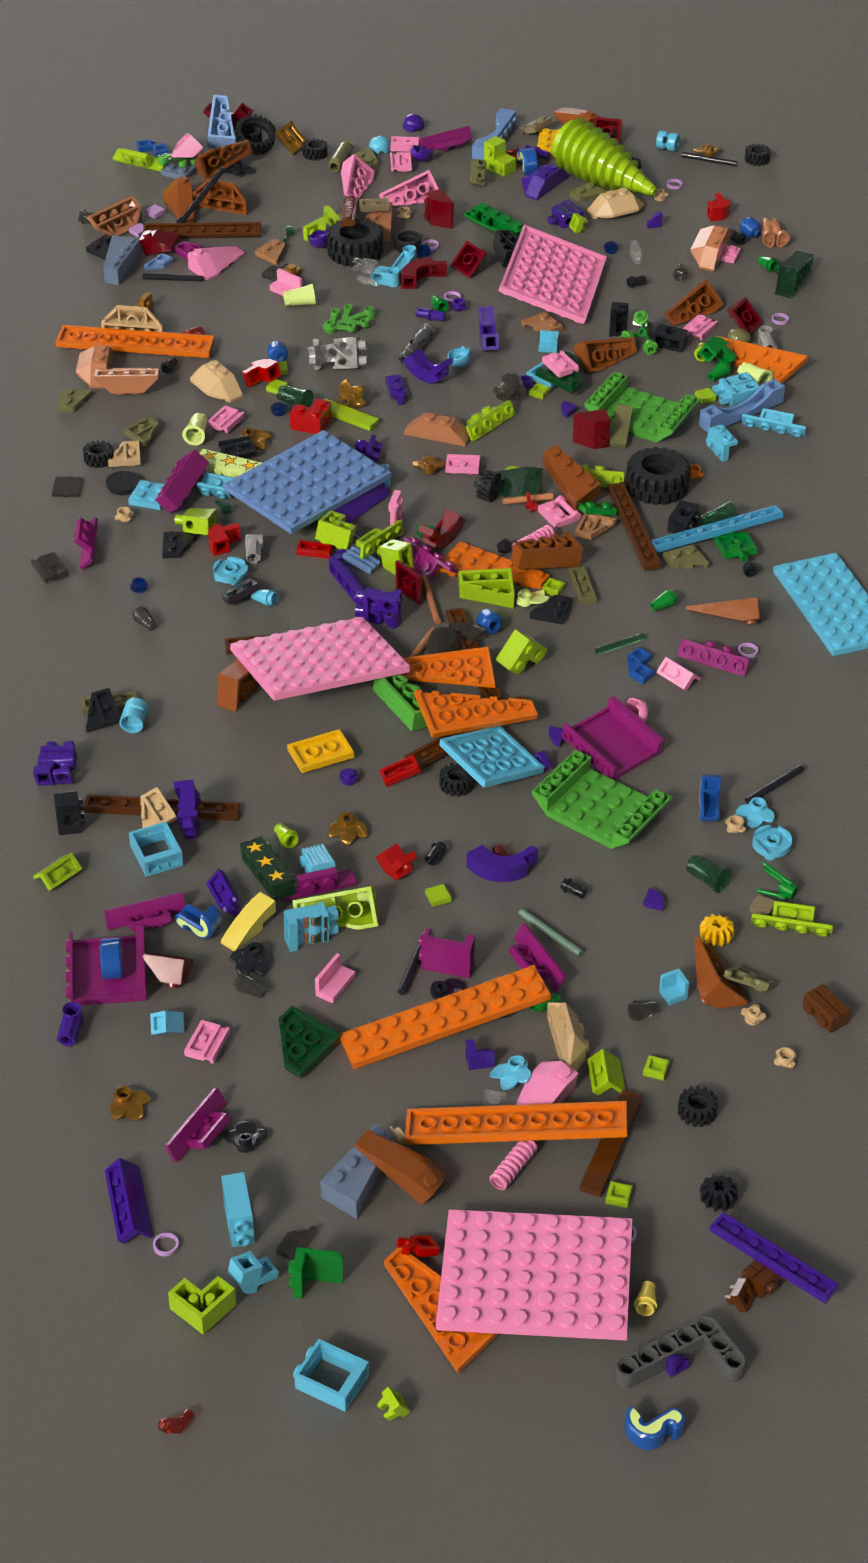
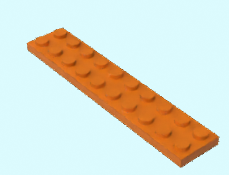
M62 325L55 342L56 347L77 348L80 350L105 345L111 346L113 351L124 353L209 358L215 342V336Z
M535 965L340 1033L342 1034L340 1042L353 1070L548 1001L551 999V994Z
M627 1101L407 1109L405 1145L627 1137Z

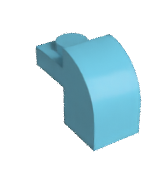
M251 1251L232 1257L228 1268L231 1278L242 1292L246 1294L256 1293L259 1285L277 1279L279 1271L267 1256L257 1260Z

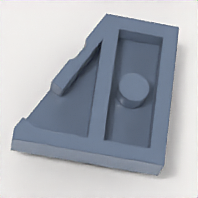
M168 164L161 169V175L175 179L191 177L197 172L196 166L187 164V167H180L179 164Z

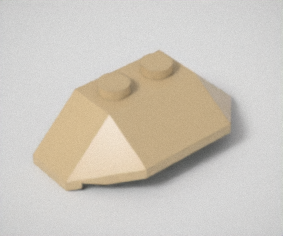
M620 188L600 194L587 209V213L593 219H598V217L613 218L638 212L644 207V203L627 188Z
M116 305L101 321L102 328L163 332V325L148 307Z
M217 360L202 365L190 377V381L207 396L224 399L229 403L243 398L234 374Z
M550 1002L547 1004V1019L559 1061L564 1062L577 1071L586 1060V1052H589L588 1040L583 1037V1023H579L577 1015L566 1003Z

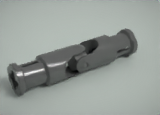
M424 324L422 329L403 348L402 353L397 355L396 360L399 365L406 366L403 360L428 342L430 336L435 333V328L432 324Z

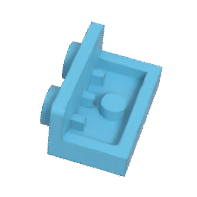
M724 425L708 428L707 446L710 447L722 462L727 461L729 447L737 445V439Z
M205 473L202 482L197 483V487L200 493L205 496L214 495L221 499H231L233 495L224 490V484L234 478Z

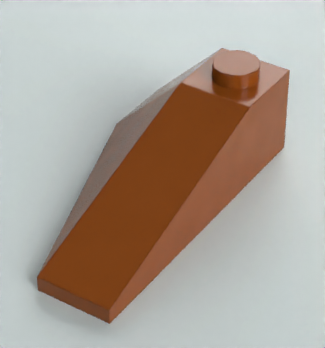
M248 140L210 149L198 156L194 164L198 174L207 180L214 177L221 167L227 169L251 154L252 149Z
M190 177L176 178L163 191V201L165 204H168V208L174 212V216L177 219L182 217L193 203ZM194 211L186 222H195Z
M706 279L690 290L664 315L671 325L675 326L693 320L698 314L704 316L712 314L723 306L724 303Z
M368 1129L354 1145L357 1150L420 1205L424 1204L435 1193L447 1174L430 1158Z

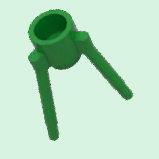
M763 861L762 864L765 866L763 871L780 882L778 887L780 893L756 889V892L777 897L783 901L786 898L792 900L799 886Z

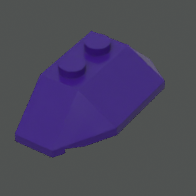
M554 164L537 167L522 178L524 194L526 197L537 201L568 179L569 175L562 168Z

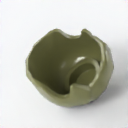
M742 328L732 329L727 335L729 339L750 343L751 340L750 333Z

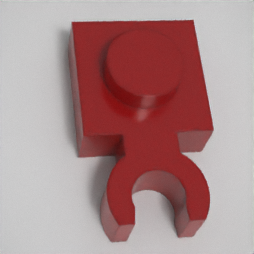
M411 1235L410 1239L400 1237L396 1244V1247H402V1255L415 1253L418 1257L423 1258L438 1256L440 1250L430 1235Z

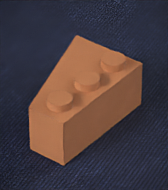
M389 202V211H371L364 220L368 219L379 225L383 231V240L391 242L393 203Z

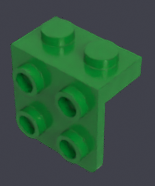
M297 1247L295 1258L290 1260L288 1274H290L289 1288H293V1298L302 1299L306 1280L341 1284L343 1282V1254L334 1250L325 1251L309 1247Z

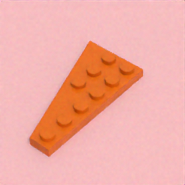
M720 337L728 342L726 346L737 355L731 362L732 364L739 367L743 362H747L770 370L773 373V379H776L781 384L808 361L807 355Z
M461 541L443 558L445 561L449 560L455 563V568L460 571L511 568L513 583H519L522 587L542 589L543 585L550 578V574L534 568L526 570L517 569L510 559ZM441 565L436 573L438 575L440 574V572L449 573V576L452 577L458 575L457 573L448 571Z
M489 647L403 658L410 665V672L401 675L409 681L495 688Z
M415 690L414 692L432 738L534 720L538 716L532 700L515 698L500 700L493 696H490L489 699L480 698V695L460 693L445 695L439 694L437 691L423 693L422 690Z
M398 1247L384 1260V1266L457 1374H459L499 1334L436 1330L441 1276L413 1255H402V1247Z

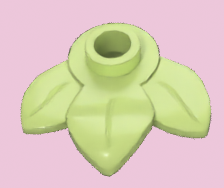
M524 588L517 593L516 603L521 607H528L531 604L544 603L549 600V597L545 596L544 590L530 592Z

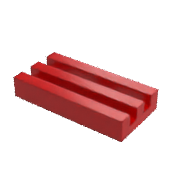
M300 540L296 549V555L329 559L333 551V545Z
M414 754L379 770L386 787L421 772Z

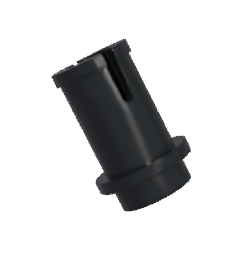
M734 229L733 235L730 237L738 245H743L747 239L745 234H740Z
M645 275L630 276L626 282L628 287L634 288L635 286L646 285L647 279Z
M170 356L161 364L162 372H172L173 367L178 362L177 358Z
M436 841L432 844V849L425 857L426 862L429 860V865H436L441 855L445 854L446 845L442 841Z
M565 878L560 886L564 893L569 892L580 899H583L587 892V887L573 882L572 878Z

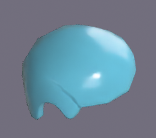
M376 136L371 139L369 147L376 154H379L380 151H383L385 154L390 152V142L385 136Z
M461 346V348L450 350L447 354V359L451 358L453 362L451 365L453 367L462 368L471 360L470 348L466 349L464 346Z

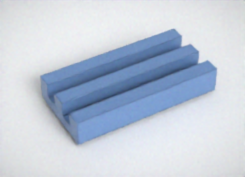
M351 546V549H348L347 553H343L342 559L368 574L373 573L381 564V561L371 555L361 559L360 549L355 546Z

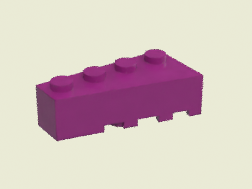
M195 449L176 462L177 466L172 469V474L166 479V484L155 498V501L169 513L174 510L178 511L183 506V500L190 496L192 493L190 490L199 482L198 478L207 471L206 467L209 462Z

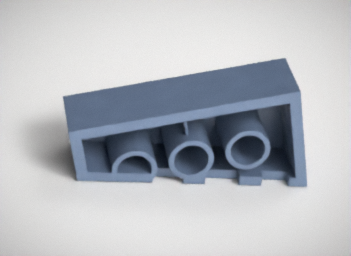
M112 235L103 267L105 283L119 285L141 256L140 239Z
M376 1124L371 1127L370 1131L393 1141L392 1133ZM353 1146L320 1181L321 1198L357 1219L360 1209L365 1205L368 1194L372 1187L374 1188L377 1177L382 1171Z

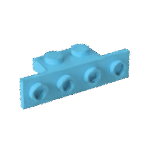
M766 408L762 409L760 417L742 414V425L747 427H757L765 431L772 430L780 434H791L795 437L806 436V426L793 424L794 414Z

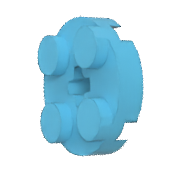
M227 557V560L224 561L219 559L213 565L214 579L217 582L235 585L239 580L248 575V566L243 559L238 557Z
M765 825L755 831L752 846L765 859L774 860L775 858L785 856L791 851L792 836L783 827L778 826V829L771 828V825Z

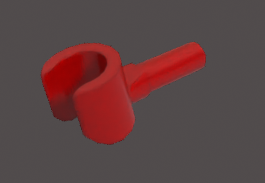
M527 492L525 508L530 509V512L538 510V504L536 501H531L530 493Z

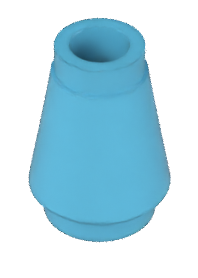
M273 589L258 590L251 594L252 600L268 607L275 606L279 598L278 593Z

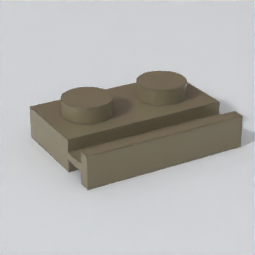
M539 117L520 129L521 134L540 131L553 123L552 117Z

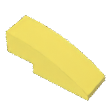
M259 892L232 922L221 939V944L233 951L246 945L263 930V923L276 912L275 900Z

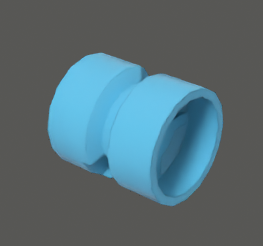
M660 130L656 138V148L662 150L667 148L668 151L676 152L680 142V134H669L667 131Z
M139 698L127 700L119 720L122 729L129 733H137L142 730L149 711V706L144 700Z

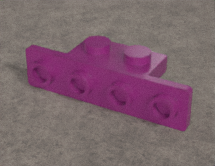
M465 126L420 138L421 147L425 146L427 151L429 149L445 151L449 150L450 146H453V148L460 147L462 143L472 139L470 127Z
M81 517L76 523L74 543L82 548L79 565L81 569L90 566L94 561L93 556L98 529V518L96 517L90 522Z
M404 536L403 540L411 543L414 547L412 549L414 568L428 578H434L440 565L450 572L458 574V571H460L455 568V563L449 560L445 561L443 559L444 556L438 552H432L430 546L420 544V539L414 536L411 538Z
M687 639L681 640L677 654L679 657L743 677L746 676L750 659L738 656V652L733 651L732 647L726 645L720 647L716 645V642L710 640L702 643H696Z
M336 867L296 875L297 881L276 885L275 890L279 901L283 902L357 885V880L352 869L337 872Z
M177 892L104 910L107 928L112 930L128 926L131 932H135V926H144V931L146 928L153 926L163 927L166 923L171 922L170 915L179 913L186 906L184 894Z
M522 923L514 937L518 945H511L508 952L521 969L535 965L541 978H545L554 991H559L566 978V974L528 925Z
M213 1088L165 1145L174 1162H178L189 1148L206 1150L230 1121L227 1113H221V1110L227 1103L219 1088Z

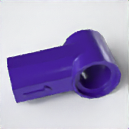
M68 1002L62 1008L63 1017L57 1041L63 1044V1046L71 1047V1045L76 1044L79 1029L84 1023L82 1008L77 1002Z

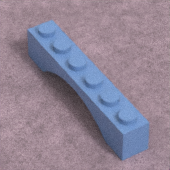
M504 108L498 110L495 126L497 129L490 135L477 139L472 145L473 159L484 160L485 141L494 136L502 139L507 137L509 131L517 123L516 111Z
M776 379L763 383L753 395L738 405L726 408L715 405L700 410L699 426L706 432H708V428L716 425L727 427L742 420V414L752 416L762 412L763 408L769 409L783 403L785 386Z

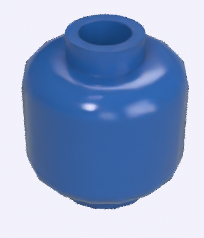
M746 217L741 221L739 225L740 232L745 234L748 239L757 238L761 234V224L753 217Z
M273 341L267 347V355L269 359L274 361H286L288 350L281 341Z
M492 609L482 610L476 620L477 626L489 635L497 633L501 629L503 622L501 616Z

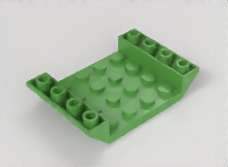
M613 372L585 402V407L588 411L605 409L611 419L610 428H613L617 404L633 406L629 434L658 442L671 435L700 402V398L685 394L679 402L671 401L648 392L627 387L628 376L619 372Z
M577 750L573 751L532 791L533 797L547 817L611 849L628 844L672 800L671 796L657 789L649 796H645L591 769V757Z

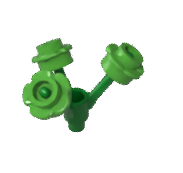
M641 310L634 314V322L642 325V328L635 334L631 331H623L620 338L645 337L646 342L643 345V351L647 355L655 354L658 350V344L650 340V329L645 325L649 315L646 314V311Z

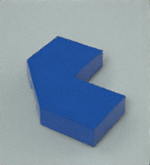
M153 140L136 142L139 152L153 151L155 157L169 153L164 143L156 144Z
M641 647L627 655L629 677L641 684H645L653 678L655 671L645 665L653 659V654Z

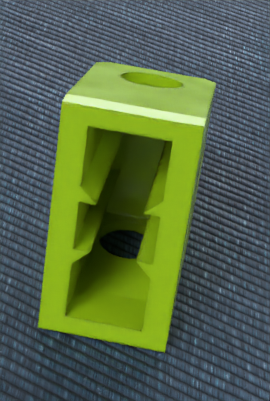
M190 508L183 515H175V525H183V532L208 535L209 529L217 524L216 509Z
M390 540L377 548V555L381 556L384 569L396 575L395 561L397 560L414 568L411 543Z

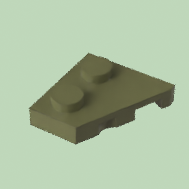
M370 147L355 153L357 157L372 169L379 167V162Z
M588 182L570 191L569 197L578 202L596 200L597 196L607 191L594 183Z
M61 389L57 406L58 412L74 413L79 406L85 403L87 396H92V389Z
M148 416L125 428L124 435L133 441H139V445L146 447L158 431L159 422Z
M694 544L663 553V559L670 568H693V565H703V569L709 568V562Z
M740 966L726 969L723 976L725 979L751 986L754 990L763 993L772 990L775 981Z

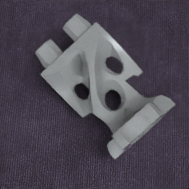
M345 337L334 339V343L326 345L321 344L319 339H313V345L308 346L309 364L314 366V370H319L325 363L335 361L333 369L360 368L361 365L369 364L368 355L361 356L360 351L361 349H368V341L360 340V337ZM342 342L347 344L345 348L341 347ZM331 349H335L337 351L336 356H333L330 353ZM345 359L346 364H340L339 361Z

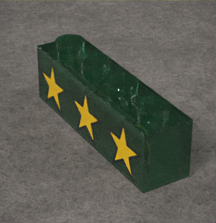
M260 836L240 843L242 860L275 902L296 894L295 886L297 885L295 875L290 874L287 865L281 862L278 853L273 852L269 842H266Z

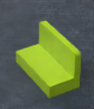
M329 205L323 206L326 222L331 227L340 220L341 214H336Z
M71 852L60 857L33 875L34 879L40 877L47 889L52 890L82 870V867Z
M601 1049L587 1059L592 1092L599 1096L609 1088H613L619 1093L623 1089L625 1090L619 1058Z

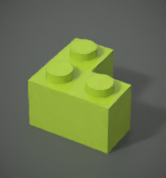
M494 136L484 142V160L486 161L487 169L503 177L516 171V158L506 154V140Z
M330 510L319 520L315 539L323 544H331L338 549L347 550L353 544L356 525L345 522L346 515Z
M515 629L495 660L508 670L519 675L524 670L528 660L539 664L548 649L534 638Z
M219 1276L203 1290H200L184 1278L168 1292L170 1309L203 1335L236 1306L235 1288Z

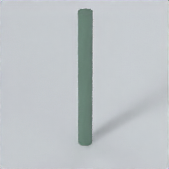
M524 908L520 909L518 915L577 957L583 954V950Z

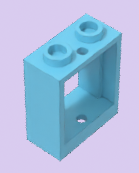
M166 821L129 832L130 847L145 877L183 866L182 851ZM165 840L169 850L144 857L140 847Z
M244 1172L221 1176L224 1208L232 1247H243L255 1244L253 1215Z
M318 1339L315 1345L310 1346L307 1350L303 1363L298 1364L294 1370L295 1389L346 1412L369 1377V1362ZM321 1359L350 1372L339 1392L309 1378Z

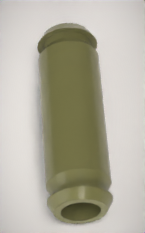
M342 141L329 161L328 167L332 172L337 173L341 171L343 162L351 154L353 145L350 141Z

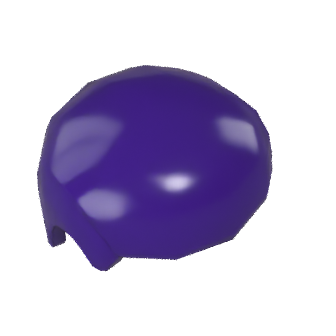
M409 114L404 119L403 129L408 132H413L415 129L420 131L424 128V119L420 115Z
M413 145L410 153L415 160L426 162L431 158L433 150L429 149L427 151L425 146Z
M328 229L325 231L317 230L309 235L310 244L316 248L326 247Z

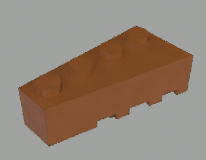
M556 444L543 452V467L552 480L556 482L560 492L562 491L568 504H571L574 510L580 511V503L594 501L600 496L601 483Z
M568 531L564 532L563 536L553 534L552 538L543 536L539 537L537 541L528 539L515 542L511 562L520 570L530 568H572L580 565L584 548Z
M239 659L218 674L217 706L236 712L239 709L238 704L246 701L247 693L249 691L253 692L257 688L258 682Z

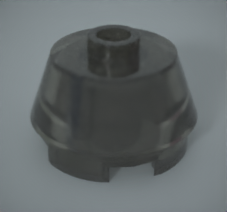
M509 372L500 379L501 383L498 388L494 387L493 390L497 399L504 402L511 400V403H514L522 397L525 386L520 375Z
M448 627L434 629L426 643V650L429 654L459 651L462 647L456 632Z

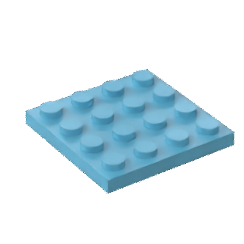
M501 726L440 739L439 746L483 788L542 774L545 768Z

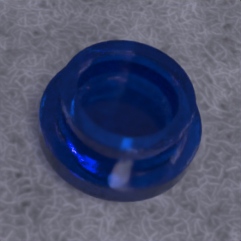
M608 241L604 244L605 252L607 254H615L618 250V244L614 241Z
M420 245L417 249V255L422 258L431 255L430 246Z
M276 402L271 406V412L274 416H283L287 411V406L281 402Z
M137 577L132 580L130 589L133 592L142 593L148 589V583L144 578Z

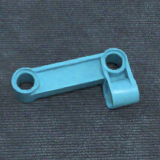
M414 245L404 246L403 252L392 267L378 266L371 275L372 282L377 285L390 287L399 286L401 284L403 267L417 259L416 247Z

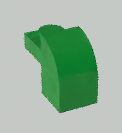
M720 337L710 338L698 351V354L708 363L715 357L719 362L726 361L730 364L737 356L726 346L728 342Z

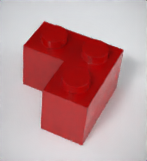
M316 399L311 407L295 404L290 412V429L311 434L323 431L332 418L331 401Z

